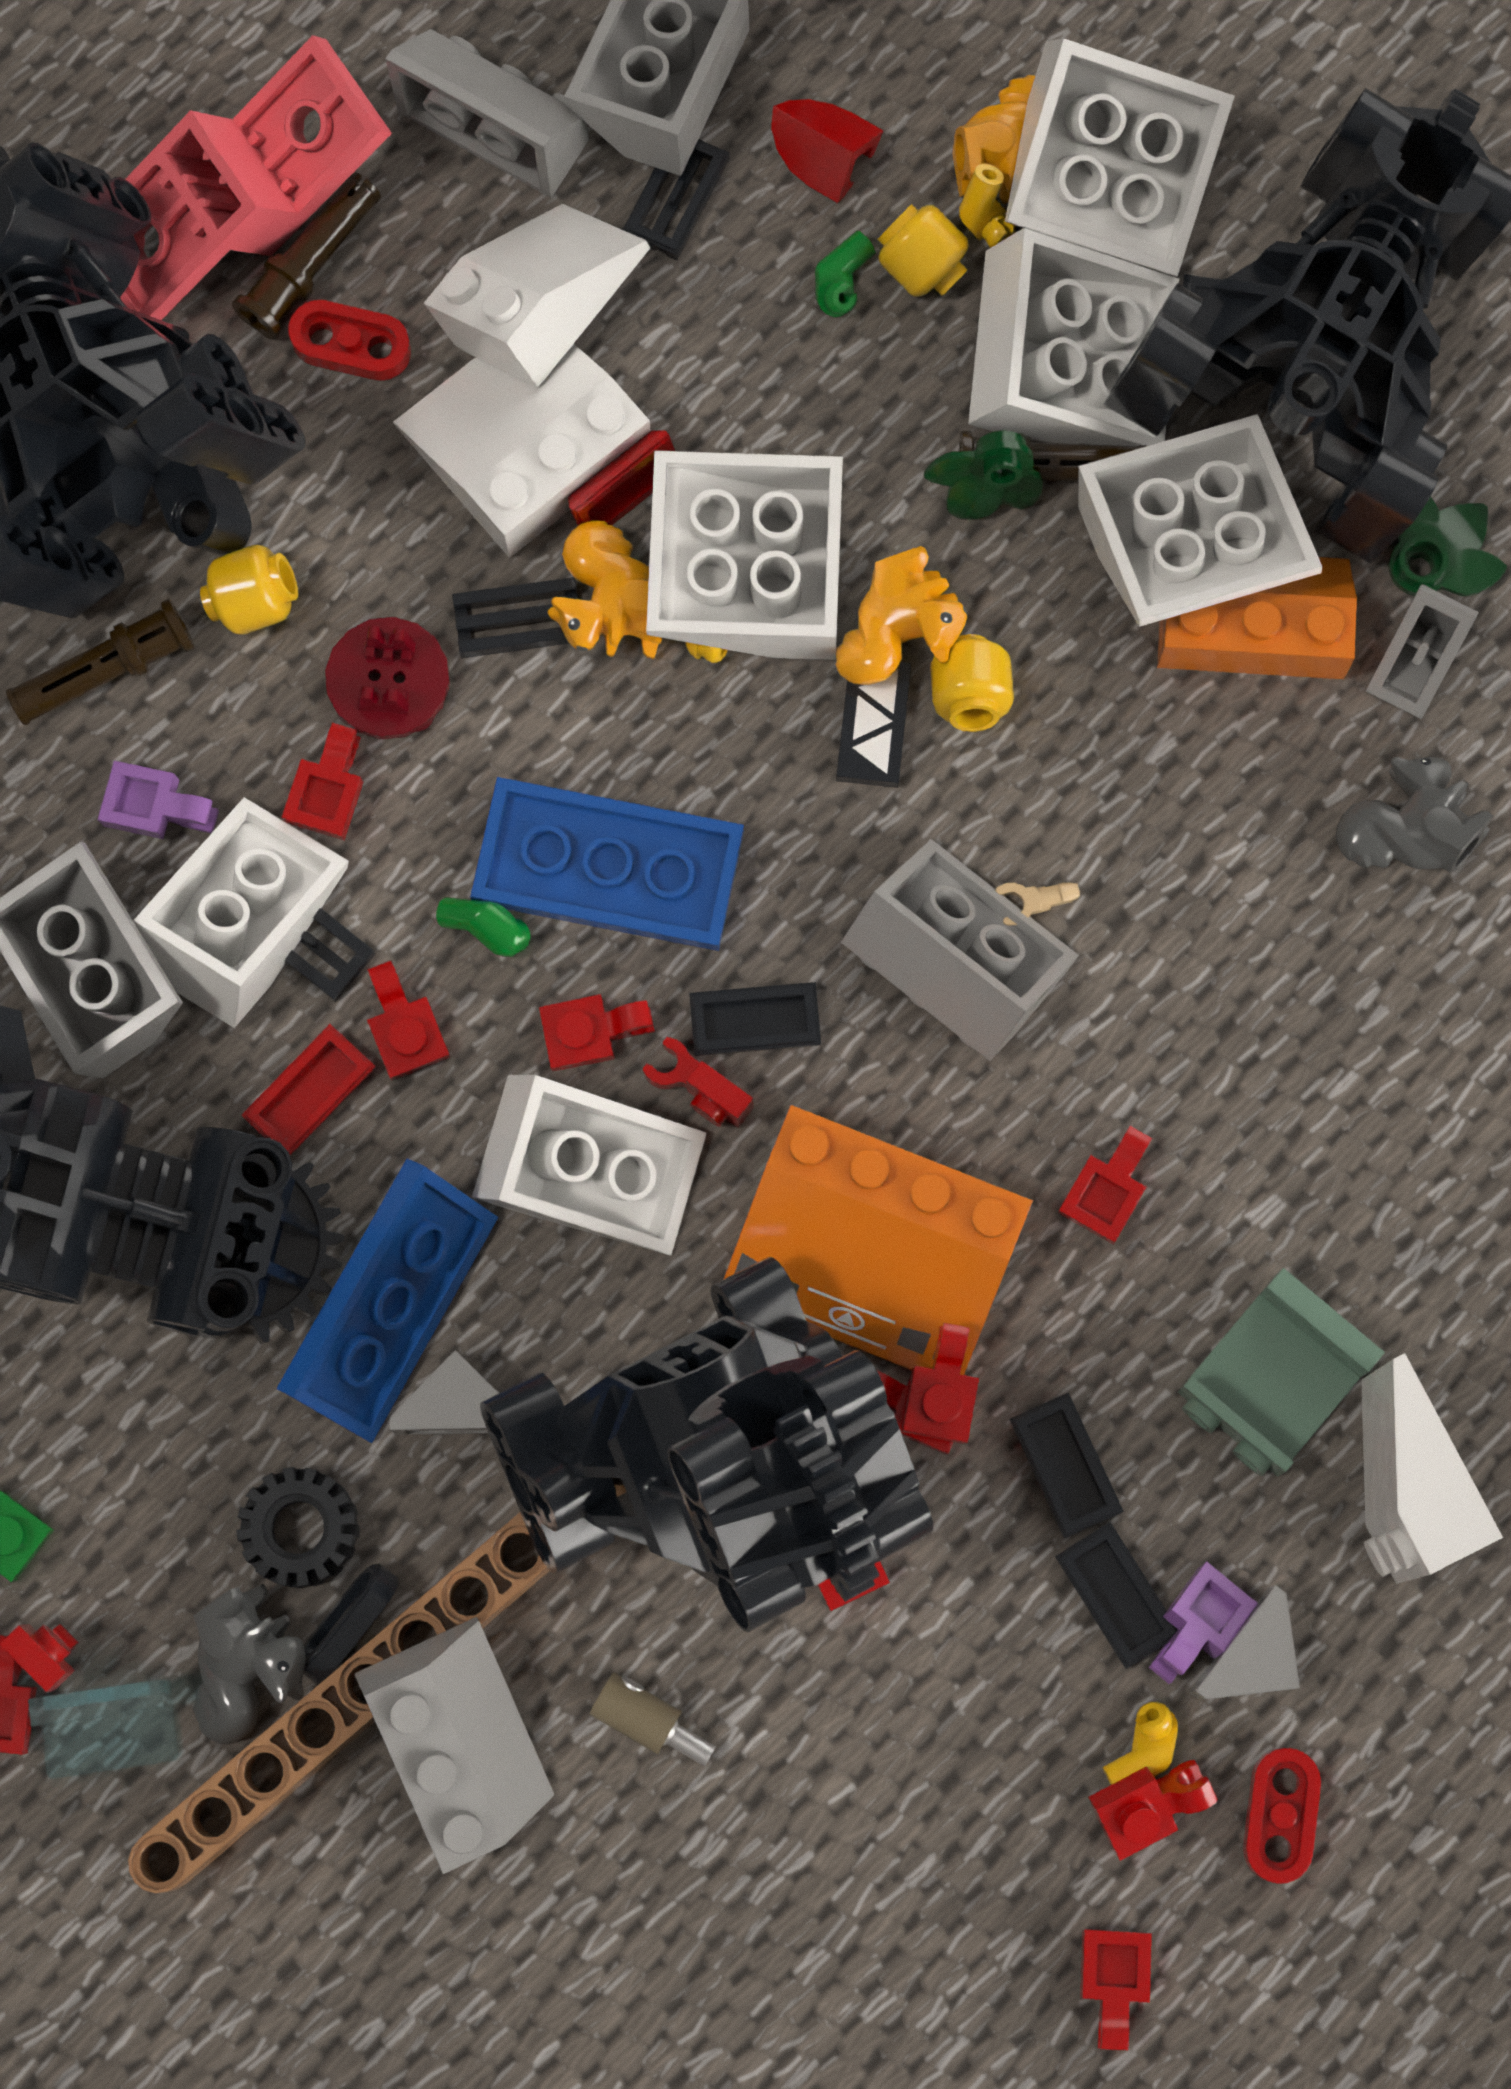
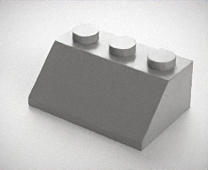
M610 0L564 95L565 104L624 157L681 176L748 35V0Z
M429 29L393 48L386 57L399 113L552 198L589 141L587 123L565 104L564 95L554 93L553 96H550L532 86L529 78L515 67L503 64L500 68L481 57L479 51L472 44L461 37L451 36L448 39Z
M930 839L873 892L841 943L856 954L866 966L876 970L905 993L915 1005L925 1009L954 1032L964 1044L975 1049L991 1061L1019 1031L1079 955L1031 917L1027 918L1021 913L1022 910L1003 895L995 892L996 889ZM1008 917L1017 925H1004L1003 919Z
M80 841L0 897V951L74 1074L104 1078L155 1043L183 1002L86 843Z
M477 1617L355 1673L362 1693L443 1874L504 1846L555 1795Z

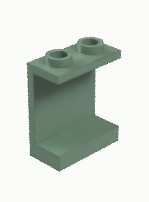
M1282 1268L1179 1389L1178 1393L1187 1400L1182 1410L1205 1431L1212 1434L1219 1427L1238 1444L1232 1452L1253 1472L1263 1476L1269 1469L1278 1477L1294 1463L1292 1461L1293 1458L1357 1381L1370 1372L1385 1352L1286 1269Z

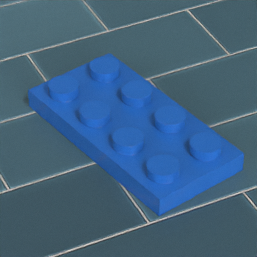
M497 777L470 898L471 900L496 902L511 911L719 951L744 834V825Z
M407 1158L276 1389L351 1433L372 1443L498 1217L424 1165Z

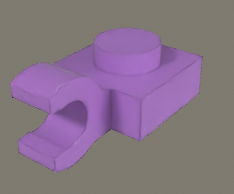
M114 761L98 821L104 827L164 839L168 822L185 828L212 833L219 809L211 807L212 800L176 793L180 780L174 773Z
M1205 1562L1195 1571L1163 1617L1178 1630L1156 1655L1149 1668L1170 1684L1178 1674L1183 1675L1201 1649L1215 1659L1226 1650L1258 1603L1211 1564Z

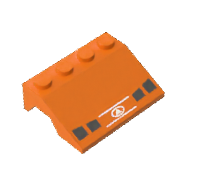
M790 1105L766 1164L724 1279L767 1257H773L788 1274L806 1321L822 1327L836 1341L911 1371L914 1366L933 1368L938 1333L943 1323L969 1327L967 1347L960 1374L964 1375L1033 1200Z

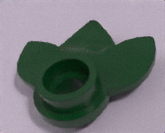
M1000 430L985 434L977 441L975 451H951L943 454L930 463L924 471V478L928 481L942 486H949L946 508L951 515L962 520L987 517L993 514L1001 504L1020 510L1027 509L1038 501L1043 490L1042 476L1033 469L1032 450L1026 445L1024 437L1013 431Z
M1430 496L1415 521L1397 538L1398 544L1391 553L1388 564L1389 574L1394 584L1401 591L1412 596L1416 595L1421 584L1437 592L1443 589L1466 597L1479 594L1497 583L1505 573L1507 565L1493 554L1480 550L1488 525L1487 505L1484 503H1465L1450 506L1439 511L1435 501ZM1413 558L1425 559L1430 565V573L1425 576L1414 574L1409 568V561Z

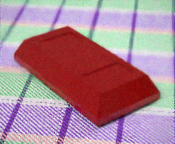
M651 430L568 496L569 508L577 525L598 520L605 521L608 525L612 526L653 493L655 451H675L671 438L665 430Z
M329 1024L241 1116L264 1138H271L281 1143L291 1156L376 1066Z

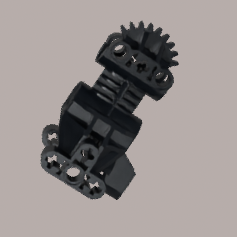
M1365 88L1327 140L1300 185L1302 189L1325 202L1317 217L1301 232L1302 238L1297 243L1276 241L1266 248L1257 260L1213 286L1205 299L1177 283L1158 312L1141 344L1104 402V406L1157 437L1168 423L1177 405L1180 407L1190 393L1214 407L1261 380L1273 386L1268 401V411L1273 423L1281 431L1291 435H1306L1312 432L1315 468L1344 484L1326 510L1316 532L1369 564L1373 562L1421 513L1438 483L1439 477L1434 475V472L1447 449V444L1423 430L1429 419L1432 403L1430 400L1431 362L1439 355L1441 338L1423 309H1427L1429 306L1436 270L1441 271L1456 281L1459 280L1511 219V175L1491 164L1470 131V127L1480 109V103L1454 89L1443 100L1439 109L1401 107L1393 105ZM1417 195H1420L1421 197L1425 198L1426 200H1428V201H1430V202H1427V201H1425V200H1423V199L1417 197ZM1325 236L1327 241L1316 244L1321 238ZM1295 400H1297L1298 402L1302 403L1310 409L1301 407Z
M35 142L28 144L11 159L5 149L0 146V601L68 618H77L124 582L125 575L118 557L105 543L95 537L115 522L135 527L142 524L143 508L151 486L170 532L174 533L180 542L189 547L223 556L243 549L251 536L252 522L250 513L236 481L256 485L305 448L306 440L299 423L284 406L253 394L238 357L221 338L214 334H206L193 344L189 341V333L184 328L131 310L120 299L134 275L140 257V250L133 235L151 222L150 208L141 193L122 177L115 176L111 179L104 170L59 151L52 153L43 145Z
M0 1005V1289L48 1301L79 1305L82 1304L90 1272L155 1288L147 1317V1322L155 1326L193 1337L198 1335L202 1338L216 1339L229 1334L248 1321L247 1327L252 1328L260 1344L269 1342V1323L273 1321L286 1334L295 1330L290 1314L292 1309L307 1317H311L316 1312L307 1295L309 1292L319 1295L330 1294L332 1288L319 1275L321 1271H335L341 1268L342 1263L326 1254V1247L342 1243L344 1235L326 1231L325 1223L341 1214L340 1208L320 1207L318 1200L331 1187L329 1183L309 1187L305 1181L314 1167L311 1162L292 1171V1161L289 1152L281 1143L271 1138H256V1135L217 1127L197 1128L189 1160L124 1144L133 1112L132 1109L102 1095L35 1079L21 1011ZM264 1156H267L274 1163V1165ZM242 1167H250L256 1170L262 1178L263 1188L249 1184L243 1176ZM7 1175H11L7 1190H3V1183ZM230 1229L238 1232L237 1242L247 1246L242 1253H238L233 1259L235 1238L227 1235ZM231 1260L229 1268H220L221 1262L226 1264ZM209 1291H218L229 1300L231 1305V1315L229 1318H222L210 1309L208 1304Z
M767 1257L712 1285L711 1297L719 1318L718 1320L608 1375L565 1406L555 1386L544 1373H538L480 1403L485 1426L531 1540L540 1558L552 1573L556 1574L613 1544L615 1541L614 1535L647 1545L650 1552L689 1566L693 1571L715 1584L734 1621L743 1631L750 1632L802 1604L806 1600L805 1587L816 1586L827 1579H830L831 1584L834 1585L845 1602L875 1586L873 1580L879 1577V1572L874 1565L876 1562L881 1561L933 1531V1520L930 1510L919 1491L920 1483L895 1415L887 1405V1395L878 1372L866 1355L859 1350H854L842 1356L834 1339L826 1330L806 1321L788 1274L773 1257ZM612 1478L622 1479L626 1493L617 1497Z

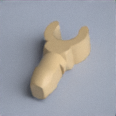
M1068 882L1038 888L1036 886L1025 888L1017 883H1005L998 886L995 892L1004 897L1007 895L1018 896L1023 902L1021 913L1027 918L1033 914L1049 911L1051 907L1071 903L1080 897L1078 884ZM1008 917L1003 919L1004 925H1017Z

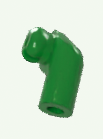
M855 231L816 265L815 300L819 308L829 316L841 317L852 311L857 302V293H854L853 273L876 254L873 244L861 231Z
M445 897L438 904L436 920L439 926L447 929L468 931L493 954L502 957H512L518 952L525 950L530 943L531 935L527 924L520 919L514 918L505 907L496 902Z

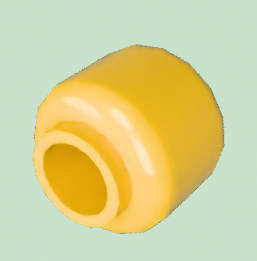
M911 204L877 239L883 245L878 256L879 263L913 297L924 296L933 288L943 296L968 270L960 262L968 250V239L934 205L923 206L917 210Z
M251 545L214 559L207 569V585L200 588L202 605L208 617L213 622L220 620L230 632L239 635L248 634L284 621L291 611V602L298 598L297 581L288 560L282 553L274 554L268 547L263 545Z
M966 634L957 638L950 649L949 658L946 663H940L935 656L933 657L930 666L932 702L936 713L953 727L968 732L983 731L993 727L1000 718L1009 712L1014 701L1012 664L1008 652L998 643L987 640L981 635Z

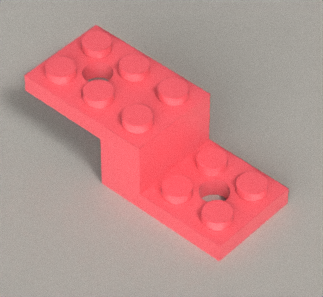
M312 35L233 119L190 110L125 179L141 193L151 212V222L133 235L140 250V257L134 275L120 297L129 309L162 320L230 250L266 256L273 255L392 134L325 38ZM316 110L320 117L321 127L317 137L308 143L303 134L304 120L311 111ZM154 226L159 235V245L155 254L148 258L144 252V235L150 227Z

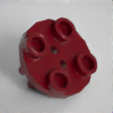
M397 617L369 619L348 630L332 648L325 669L327 695L339 719L351 728L356 729L358 733L381 740L407 737L414 732H420L428 728L433 722L434 717L443 708L450 687L448 661L436 638L419 624ZM373 673L381 675L377 681L370 680V676ZM398 675L405 676V680L402 683H396L394 680Z

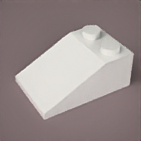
M561 204L462 256L427 298L424 305L458 348L525 382L539 387L649 251L650 246L646 240L565 204Z
M244 797L138 914L133 922L176 992L235 1028L272 985L285 965V959L290 951H294L302 939V933L307 931L314 920V915L319 908H322L343 876L349 861Z
M508 1075L472 1198L518 1213L671 1255L706 1132L537 1075Z

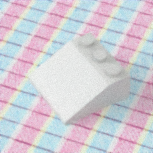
M1067 39L1046 41L1027 102L1005 222L1177 277L1235 96Z
M1027 228L1021 229L986 250L968 424L992 432L1006 430L1023 433L1024 436H1029L1030 440L1064 444L1086 443L1096 445L1150 446L1165 441L1166 425L1156 437L1104 406V402L1125 366L1141 344L1172 289L1177 283L1179 284V278Z
M575 344L570 347L539 387L475 357L393 421L397 429L509 558L570 511L568 496L651 431L650 420L615 380Z
M1258 414L1079 466L1078 508L1099 560L1139 627L1322 573V564Z
M655 451L647 635L770 658L836 660L843 457Z
M1404 1353L1363 1378L1361 1385L1365 1524L1372 1537L1364 1541V1546L1378 1573L1382 1577L1391 1573L1396 1584L1431 1575L1503 1538L1406 1354Z

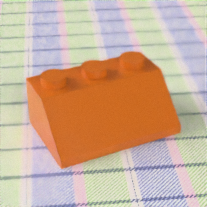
M1319 557L1322 564V573L1161 620L1159 622L1157 668L1344 680L1355 659L1357 596L1350 560Z

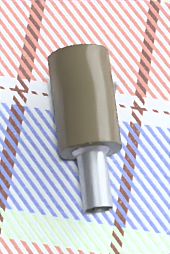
M613 1672L599 1694L589 1715L656 1754L660 1753L663 1746L669 1745L705 1766L716 1746L678 1724L682 1711L644 1690L645 1688L636 1681Z

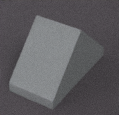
M1421 584L1366 692L1422 719L1479 612Z
M455 1350L390 1416V1431L395 1435L487 1434L488 1431L481 1414L480 1403L499 1392Z
M1276 1585L1267 1588L1257 1601L1258 1605L1226 1650L1211 1662L1189 1691L1199 1700L1300 1688L1287 1593Z

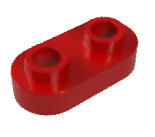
M313 300L301 305L293 313L289 322V337L295 353L302 361L312 366L383 381L392 379L402 373L411 358V344L407 330L398 319L387 314L327 300ZM320 329H326L333 333L331 340L323 345H317L311 341L314 332ZM378 343H386L392 347V350L385 358L377 359L370 355L371 348Z
M1278 1748L1267 1752L1257 1761L1251 1776L1243 1842L1244 1858L1248 1867L1256 1876L1277 1884L1290 1883L1300 1878L1308 1870L1314 1852L1321 1776L1315 1762L1307 1754L1297 1749ZM1284 1768L1292 1771L1296 1777V1787L1288 1795L1278 1793L1273 1786L1275 1773ZM1273 1836L1283 1837L1288 1844V1854L1280 1862L1271 1861L1265 1853V1844Z

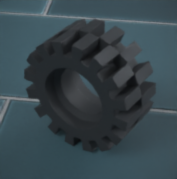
M284 1468L281 1473H270L263 1477V1483L257 1488L252 1487L246 1494V1497L249 1499L244 1508L240 1507L237 1518L241 1519L240 1529H236L237 1540L242 1543L244 1551L241 1553L245 1560L251 1563L256 1569L255 1572L263 1578L291 1588L315 1587L325 1583V1580L332 1576L336 1577L344 1569L343 1565L346 1561L352 1559L356 1550L354 1548L356 1538H359L360 1526L357 1523L356 1516L358 1512L355 1504L348 1496L349 1493L331 1477L309 1468ZM293 1503H308L313 1505L322 1516L324 1523L322 1538L308 1552L301 1554L289 1553L278 1544L275 1538L274 1525L276 1518L285 1507Z

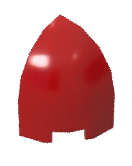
M799 99L787 100L773 106L771 130L776 149L788 169L810 188L836 203L840 202L854 184V182L850 181V177L857 158L862 154L869 158L873 157L884 130L858 115L831 103Z

